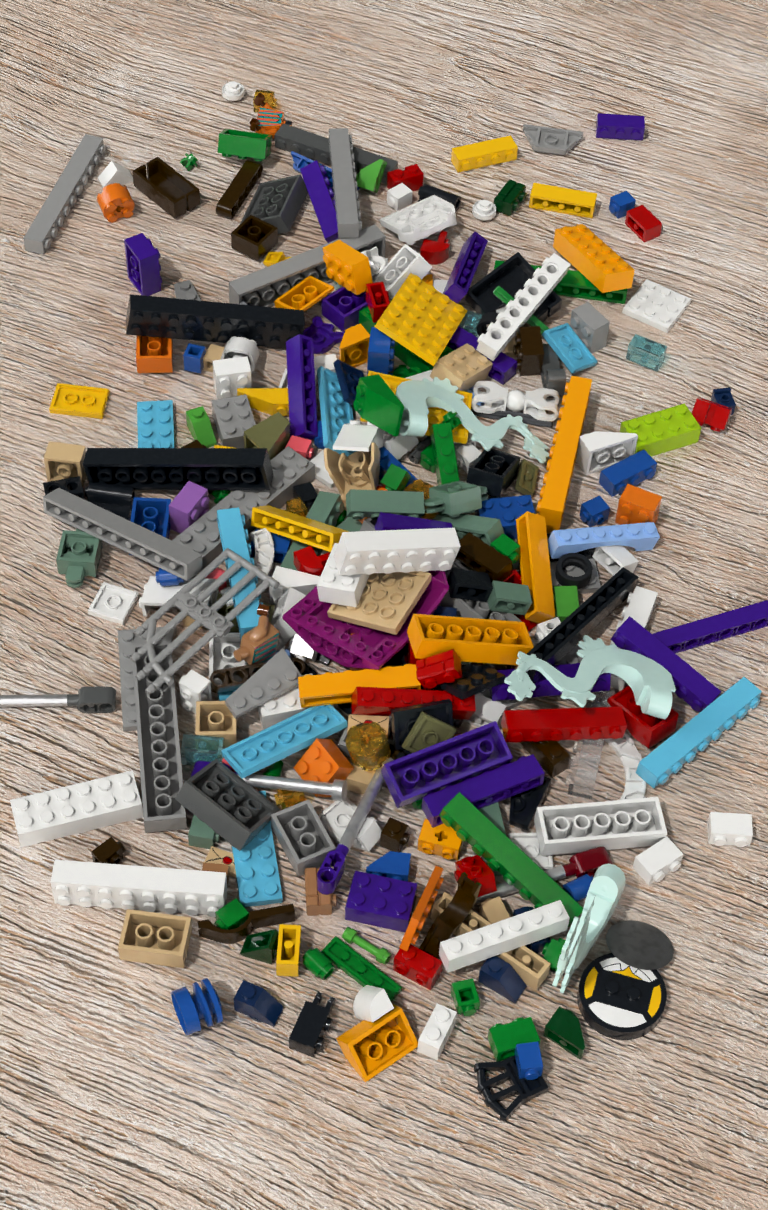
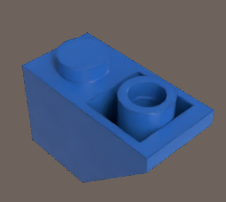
M389 851L367 866L366 873L408 882L411 853Z

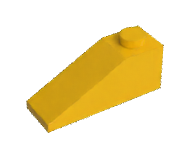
M237 388V396L246 394L251 408L269 415L279 412L282 416H289L288 388Z

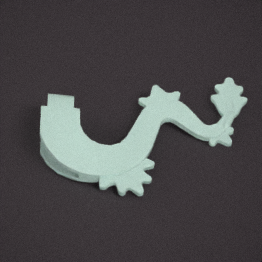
M434 377L433 382L423 378L422 381L409 380L398 385L396 397L404 405L399 429L402 436L423 437L428 429V408L438 407L448 412H457L458 414L455 417H458L461 424L473 434L471 440L479 442L486 451H490L492 447L502 449L504 445L501 440L506 431L514 429L524 436L523 449L530 451L529 456L531 458H536L541 464H545L546 459L549 458V453L547 452L549 447L529 431L528 425L522 422L523 418L521 416L512 417L508 414L507 417L499 419L491 426L483 425L463 402L464 396L456 393L458 387L451 385L448 378L440 380L438 377Z
M584 635L583 641L578 642V646L582 649L577 651V655L583 659L574 678L567 677L546 661L537 658L535 654L527 655L519 651L517 654L519 659L516 661L517 669L512 671L504 680V683L510 685L507 691L513 693L518 701H523L525 697L531 698L533 695L532 691L536 688L526 672L529 670L540 671L556 689L562 692V699H571L584 708L586 700L593 701L596 698V695L590 691L599 676L603 673H611L623 679L631 687L637 705H640L642 713L664 720L671 711L672 692L676 691L671 673L659 663L636 652L617 649L615 644L607 646L601 638L593 640L588 635Z
M603 864L598 867L590 884L580 919L576 916L573 919L559 956L556 976L552 986L556 987L565 972L566 974L560 989L562 994H564L566 987L569 985L575 970L584 961L604 930L624 891L626 878L624 872L616 865Z

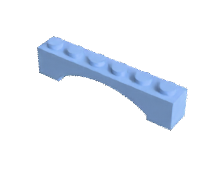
M654 522L553 530L548 538V550L551 559L561 558L568 553H577L595 547L612 545L629 546L635 548V551L652 550L660 536Z

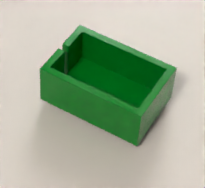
M224 129L219 133L218 153H222V156L225 157L236 155L239 159L250 157L255 161H263V159H266L271 154L272 135Z

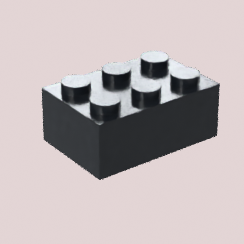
M492 448L490 451L484 450L469 467L466 482L487 487L488 492L486 494L491 497L500 498L517 477L521 457Z

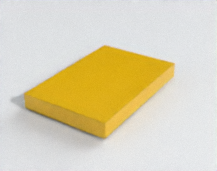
M57 383L49 408L50 413L103 419L110 390Z

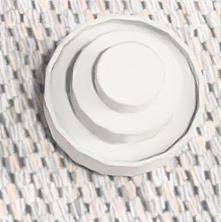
M231 81L222 87V96L227 100L237 101L244 97L245 89L240 83Z
M480 200L474 203L472 214L479 220H490L496 215V206L491 201Z

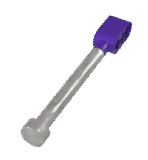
M381 755L374 764L376 771L335 850L330 851L326 855L317 873V889L320 893L328 895L335 891L344 873L345 858L385 781L381 773L383 765L393 761L392 758Z
M197 761L190 777L211 762ZM224 764L226 767H228V768L232 771V769H231L230 766H228L227 764ZM251 774L243 778L245 782L253 787L332 795L333 800L339 801L346 799L348 790L347 781L335 779L333 783L257 774Z

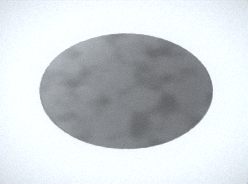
M633 920L621 921L611 926L606 935V943L611 953L623 963L634 968L644 970L659 969L666 966L673 958L674 950L669 938L661 930L650 924Z

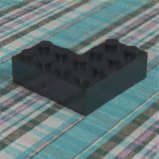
M517 252L470 287L465 295V300L480 317L488 312H496L497 309L506 305L493 294L494 289L500 286L514 298L519 289L523 290L525 288L523 287L525 282L529 278H533L535 270ZM553 290L533 315L541 322H544L547 316L550 317L561 309L562 299Z

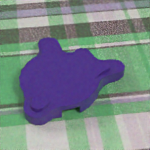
M315 316L312 319V324L304 330L303 335L313 338L314 354H323L331 350L335 344L341 343L345 332H333V324L323 323L321 317Z

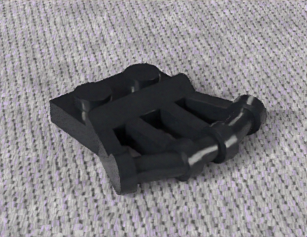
M515 1055L503 1061L482 1062L474 1065V1072L477 1073L478 1092L483 1094L485 1105L500 1115V1119L504 1123L522 1103H527L528 1100L548 1092V1086L542 1076L533 1080L519 1079ZM504 1070V1073L486 1081L485 1072ZM507 1080L510 1081L512 1086L492 1094L490 1088ZM511 1095H518L507 1109L498 1103V1101Z

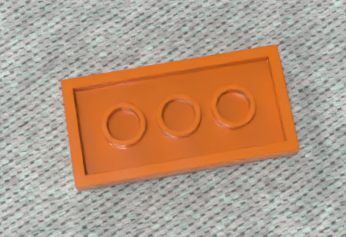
M435 866L408 924L399 947L400 949L408 951L410 944L415 945L420 934L417 930H422L438 895L437 890L440 889L444 878L440 877L443 868Z

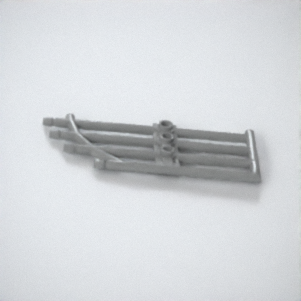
M225 549L135 630L136 636H140L145 630H148L146 643L130 659L132 662H136L146 653L149 658V663L143 670L137 673L136 678L140 681L153 669L159 675L146 688V693L148 695L152 694L164 682L171 686L174 682L171 676L214 636L221 638L223 635H227L234 626L231 621L269 586L276 589L280 583L231 549ZM228 557L235 561L229 569L200 595L195 597L189 593ZM241 567L249 571L211 607L203 603ZM257 576L263 580L257 588L225 617L217 612L254 577ZM173 606L181 610L180 613L155 634L157 621ZM187 616L195 620L156 656L154 646ZM204 626L209 630L166 671L162 668L160 663L199 627Z

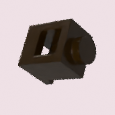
M110 837L91 851L93 862L119 864L123 859V853L126 849L120 841L116 842Z

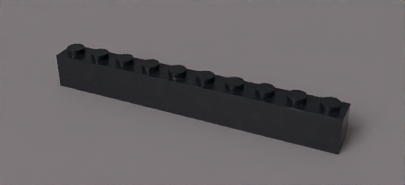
M621 568L532 648L527 655L535 654L537 658L554 666L583 639L584 635H588L624 602L630 592L633 593L639 577L626 568ZM537 670L526 672L533 683H536L543 676Z

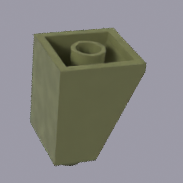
M277 412L244 431V448H267L269 458L272 460L285 449L290 439L289 420Z

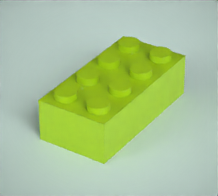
M685 403L621 422L620 433H636L638 435L635 453L644 449L651 457L697 443L701 432L700 425Z

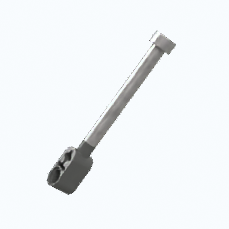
M82 687L78 690V694L0 695V707L77 706L78 711L82 713H111L115 711L116 690L112 687Z

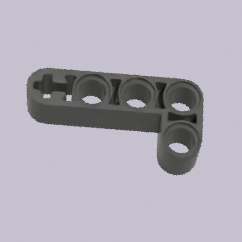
M543 344L544 360L541 370L543 388L554 389L558 391L560 397H563L566 385L565 369H560L558 355L551 346Z

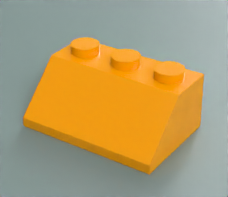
M309 275L274 301L275 308L304 310L305 312L334 291V287Z
M392 1004L394 1009L376 1021L369 1022L363 1020L336 1038L345 1058L364 1082H367L418 1047V1041L403 1009L399 1006Z

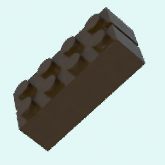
M159 157L146 163L147 173L145 165L132 171L134 186L173 218L176 219L186 213V209L190 211L200 205L199 189Z

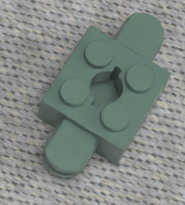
M460 480L430 487L429 499L424 500L425 513L438 512V514H447L448 517H458L461 513H474L475 510L482 508V501L488 500V495L485 494L488 492L487 487Z
M77 528L76 531L63 530L56 562L58 574H66V583L69 587L78 588L82 586L85 576L96 577L103 548L102 540Z

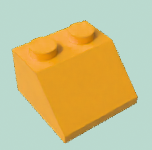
M361 323L345 330L339 347V360L354 368L368 362L370 334Z

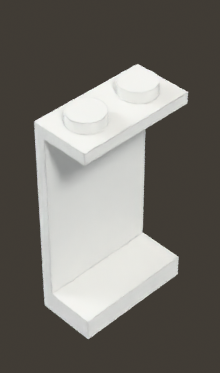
M150 576L147 584L144 585L143 596L139 599V608H142L143 616H148L151 606H163L193 578L188 581L185 580L180 585L161 587L160 583L156 582V576ZM204 578L189 593L197 597L216 579ZM219 589L214 591L203 603L211 607L216 602Z

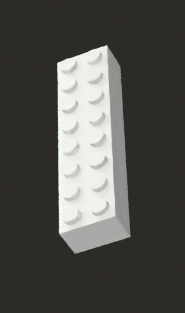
M55 860L50 881L54 902L62 906L71 904L82 907L97 906L104 909H137L146 912L163 911L168 914L186 913L192 916L202 914L216 917L215 912L226 905L228 895L226 872Z

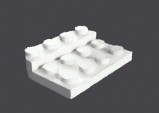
M432 195L381 218L380 224L398 234L399 241L406 242L407 245H413L417 240L428 238L431 234L441 232L449 226L456 225L457 221L454 205L436 195Z

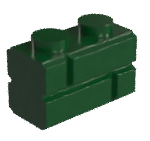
M508 180L494 198L496 211L508 216L517 211L520 202H524L526 199V186L516 181Z

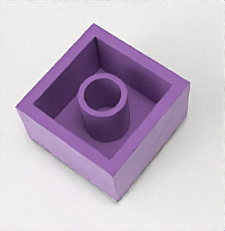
M191 481L186 483L169 504L171 530L181 534L209 511L208 489Z

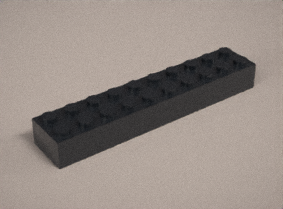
M132 294L129 297L126 315V335L227 343L231 337L236 336L254 340L257 346L286 348V341L298 334L303 335L305 328L304 310Z
M87 448L83 461V467L89 483L134 487L135 490H182L188 481L208 490H270L273 479V470L267 448Z

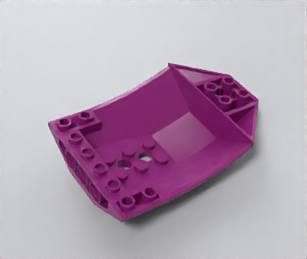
M427 571V573L432 575L431 582L397 635L329 618L327 611L333 603L319 601L317 586L282 616V619L313 650L345 667L380 669L409 642L407 629L412 615H432L449 590L445 571Z

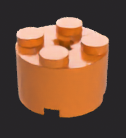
M113 183L105 186L101 194L98 193L97 202L104 217L110 223L116 222L119 218H130L133 215L132 211L135 205L125 185L121 186L119 183Z

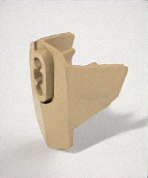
M371 442V451L354 452L348 457L345 453L340 455L329 448L324 449L325 468L341 494L345 511L346 494L350 489L377 490L380 472V450L375 442Z

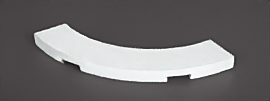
M266 528L250 533L255 548L254 565L270 575L274 562V543L271 533ZM258 577V584H255L256 587H258L263 582V580H261ZM230 587L221 590V594L224 595L228 592ZM232 598L226 603L227 607L234 605Z
M626 732L623 738L605 739L604 741L618 755L625 772V789L620 800L644 798L646 782L636 774L638 764L643 758L635 747V743Z

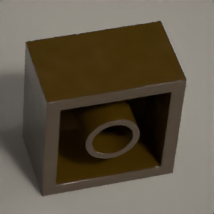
M252 215L247 217L231 233L232 248L257 261L263 258L278 243V228Z
M540 326L519 327L518 334H515L516 345L513 346L514 355H517V369H519L520 376L541 375L544 349Z

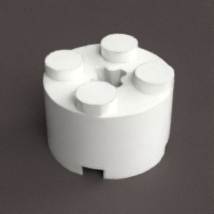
M231 337L225 345V352L222 353L221 359L248 356L251 373H253L259 357L257 343L244 337Z

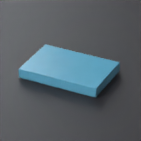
M568 323L545 330L542 333L544 339L572 374L595 366L598 362Z

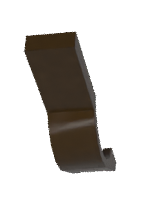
M465 872L461 874L457 881L458 888L452 901L437 916L419 949L437 959H440V942L453 937L457 928L473 909L481 888V884L470 880Z
M293 904L250 911L249 917L243 925L230 930L216 927L209 919L197 921L198 928H200L198 933L200 937L223 944H234L244 940L251 933L252 929L294 922L295 910Z

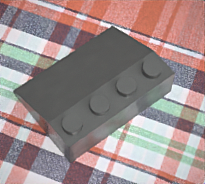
M301 174L260 183L241 223L252 215L277 227L278 234L289 232L308 193Z
M218 759L213 760L186 780L175 798L184 808L192 812L200 821L207 824L215 833L222 836L231 846L239 851L248 845L271 820V814L280 810Z

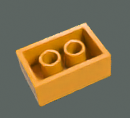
M337 240L322 248L328 278L356 295L366 291V284L373 283L367 256L341 240Z

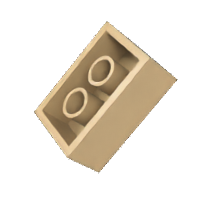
M466 343L438 359L430 377L432 379L438 377L440 380L448 378L451 385L457 386L458 390L465 392L472 388L477 381H484L487 378L493 363L473 346Z
M127 909L118 945L120 960L184 968L192 934L191 917Z

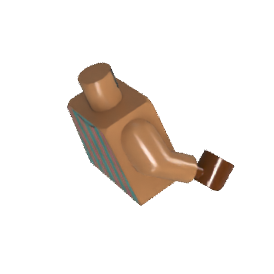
M259 604L257 609V615L260 616L258 625L242 636L240 648L233 652L235 659L239 662L244 659L249 665L259 664L270 660L276 653L280 632L269 622V606Z

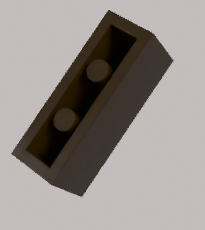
M469 532L459 540L461 547L455 559L473 571L488 573L491 583L493 580L502 582L512 574V561L510 558L483 542L479 537Z
M557 741L520 742L530 755L534 754L540 766L551 778L568 769L570 755Z

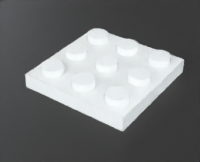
M646 279L624 306L622 313L668 333L689 306L691 298Z

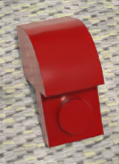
M441 231L438 241L424 239L420 255L429 264H441L449 258L450 239H447L448 232Z
M311 546L293 552L294 565L300 572L321 576L331 552L317 556Z

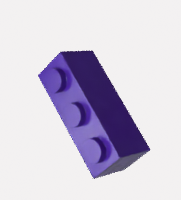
M597 114L596 138L643 141L645 130L644 116Z

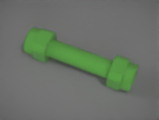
M347 927L342 935V938L347 943H355L376 956V961L386 965L392 956V953L388 952L384 947L379 949L360 937L358 931L353 928Z

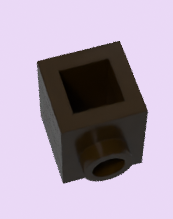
M390 817L381 832L380 846L390 851L400 852L410 839V834H408L409 825Z

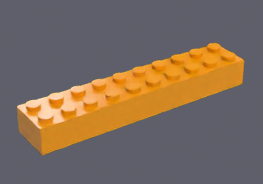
M571 376L570 383L566 382L564 393H567V395H563L561 405L564 407H560L558 417L561 420H557L555 429L558 433H554L552 444H555V446H551L549 457L552 459L549 458L546 471L549 472L544 474L543 484L546 485L541 487L540 498L542 499L538 500L536 509L537 512H540L536 514L545 517L547 533L553 530H560L576 461L579 438L582 434L588 408L592 379Z

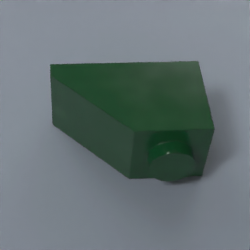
M559 1006L546 1024L543 1036L581 1060L585 1051V1043L579 1019L572 1011Z

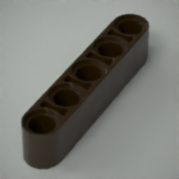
M248 160L245 161L216 206L217 215L231 219L234 218L261 177L263 171L262 164Z
M291 658L302 675L305 670V663L299 658ZM266 663L214 671L209 678L211 681V691L221 693L237 690L252 676L253 672H257ZM234 675L240 676L241 679H242V681H240V682L235 681V680L233 679V676H234ZM213 679H220L222 681V684H215Z

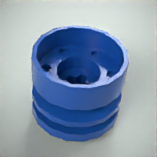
M208 978L201 980L202 990L197 982L192 983L194 993L192 995L186 987L171 992L176 1015L186 1036L201 1030V1019L204 1020L208 1027L213 1026L212 1017L216 1024L223 1022L220 999Z

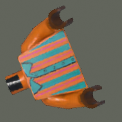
M258 93L254 104L257 106L261 105L262 107H259L257 119L252 118L250 121V130L256 131V133L272 135V139H275V134L283 124L292 126V121H285L284 113L273 109L267 102H263L265 96L262 93Z

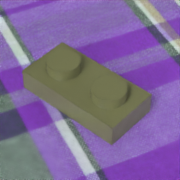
M523 459L519 465L515 490L524 495L532 496L535 490L539 467Z

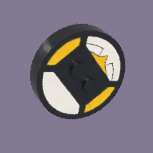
M612 953L596 958L585 968L577 991L578 1007L587 1024L598 1033L616 1040L637 1039L651 1032L662 1017L667 999L665 983L657 969L644 970L634 968L617 959Z

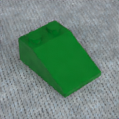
M379 374L360 377L356 387V398L353 403L355 411L366 421L394 437L398 436L404 405Z

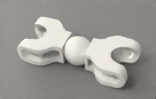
M477 381L474 385L473 392L475 396L472 399L471 406L475 412L492 414L497 411H506L507 407L513 412L523 410V414H529L541 421H554L559 415L557 404L559 403L560 395L554 389L538 388L534 391L526 390V394H524L520 390L508 392V388L501 387L499 384L491 381ZM483 387L486 389V392L479 391L478 388ZM549 396H553L555 399L549 400L546 398ZM477 402H484L485 404L482 405V406H479V405H477L476 403H477ZM545 410H551V411H553L554 413H553V414H547V413L545 412Z

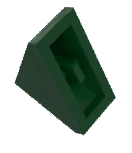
M274 929L247 935L240 954L244 957L272 965L277 952L278 931Z

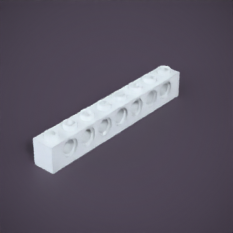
M555 253L550 258L546 257L541 269L538 267L533 274V278H529L523 286L525 288L518 290L514 301L510 300L505 307L506 310L504 312L501 311L496 317L497 321L490 323L486 334L482 333L477 340L479 344L476 350L494 361L515 334H517L519 327H522L567 274L571 264Z

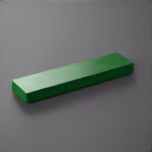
M336 936L321 951L333 964L363 987L370 985L383 988L391 1002L402 991V987Z

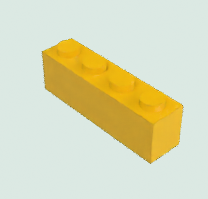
M511 135L452 148L451 162L459 173L517 160L518 147Z
M533 183L529 208L593 218L597 193Z

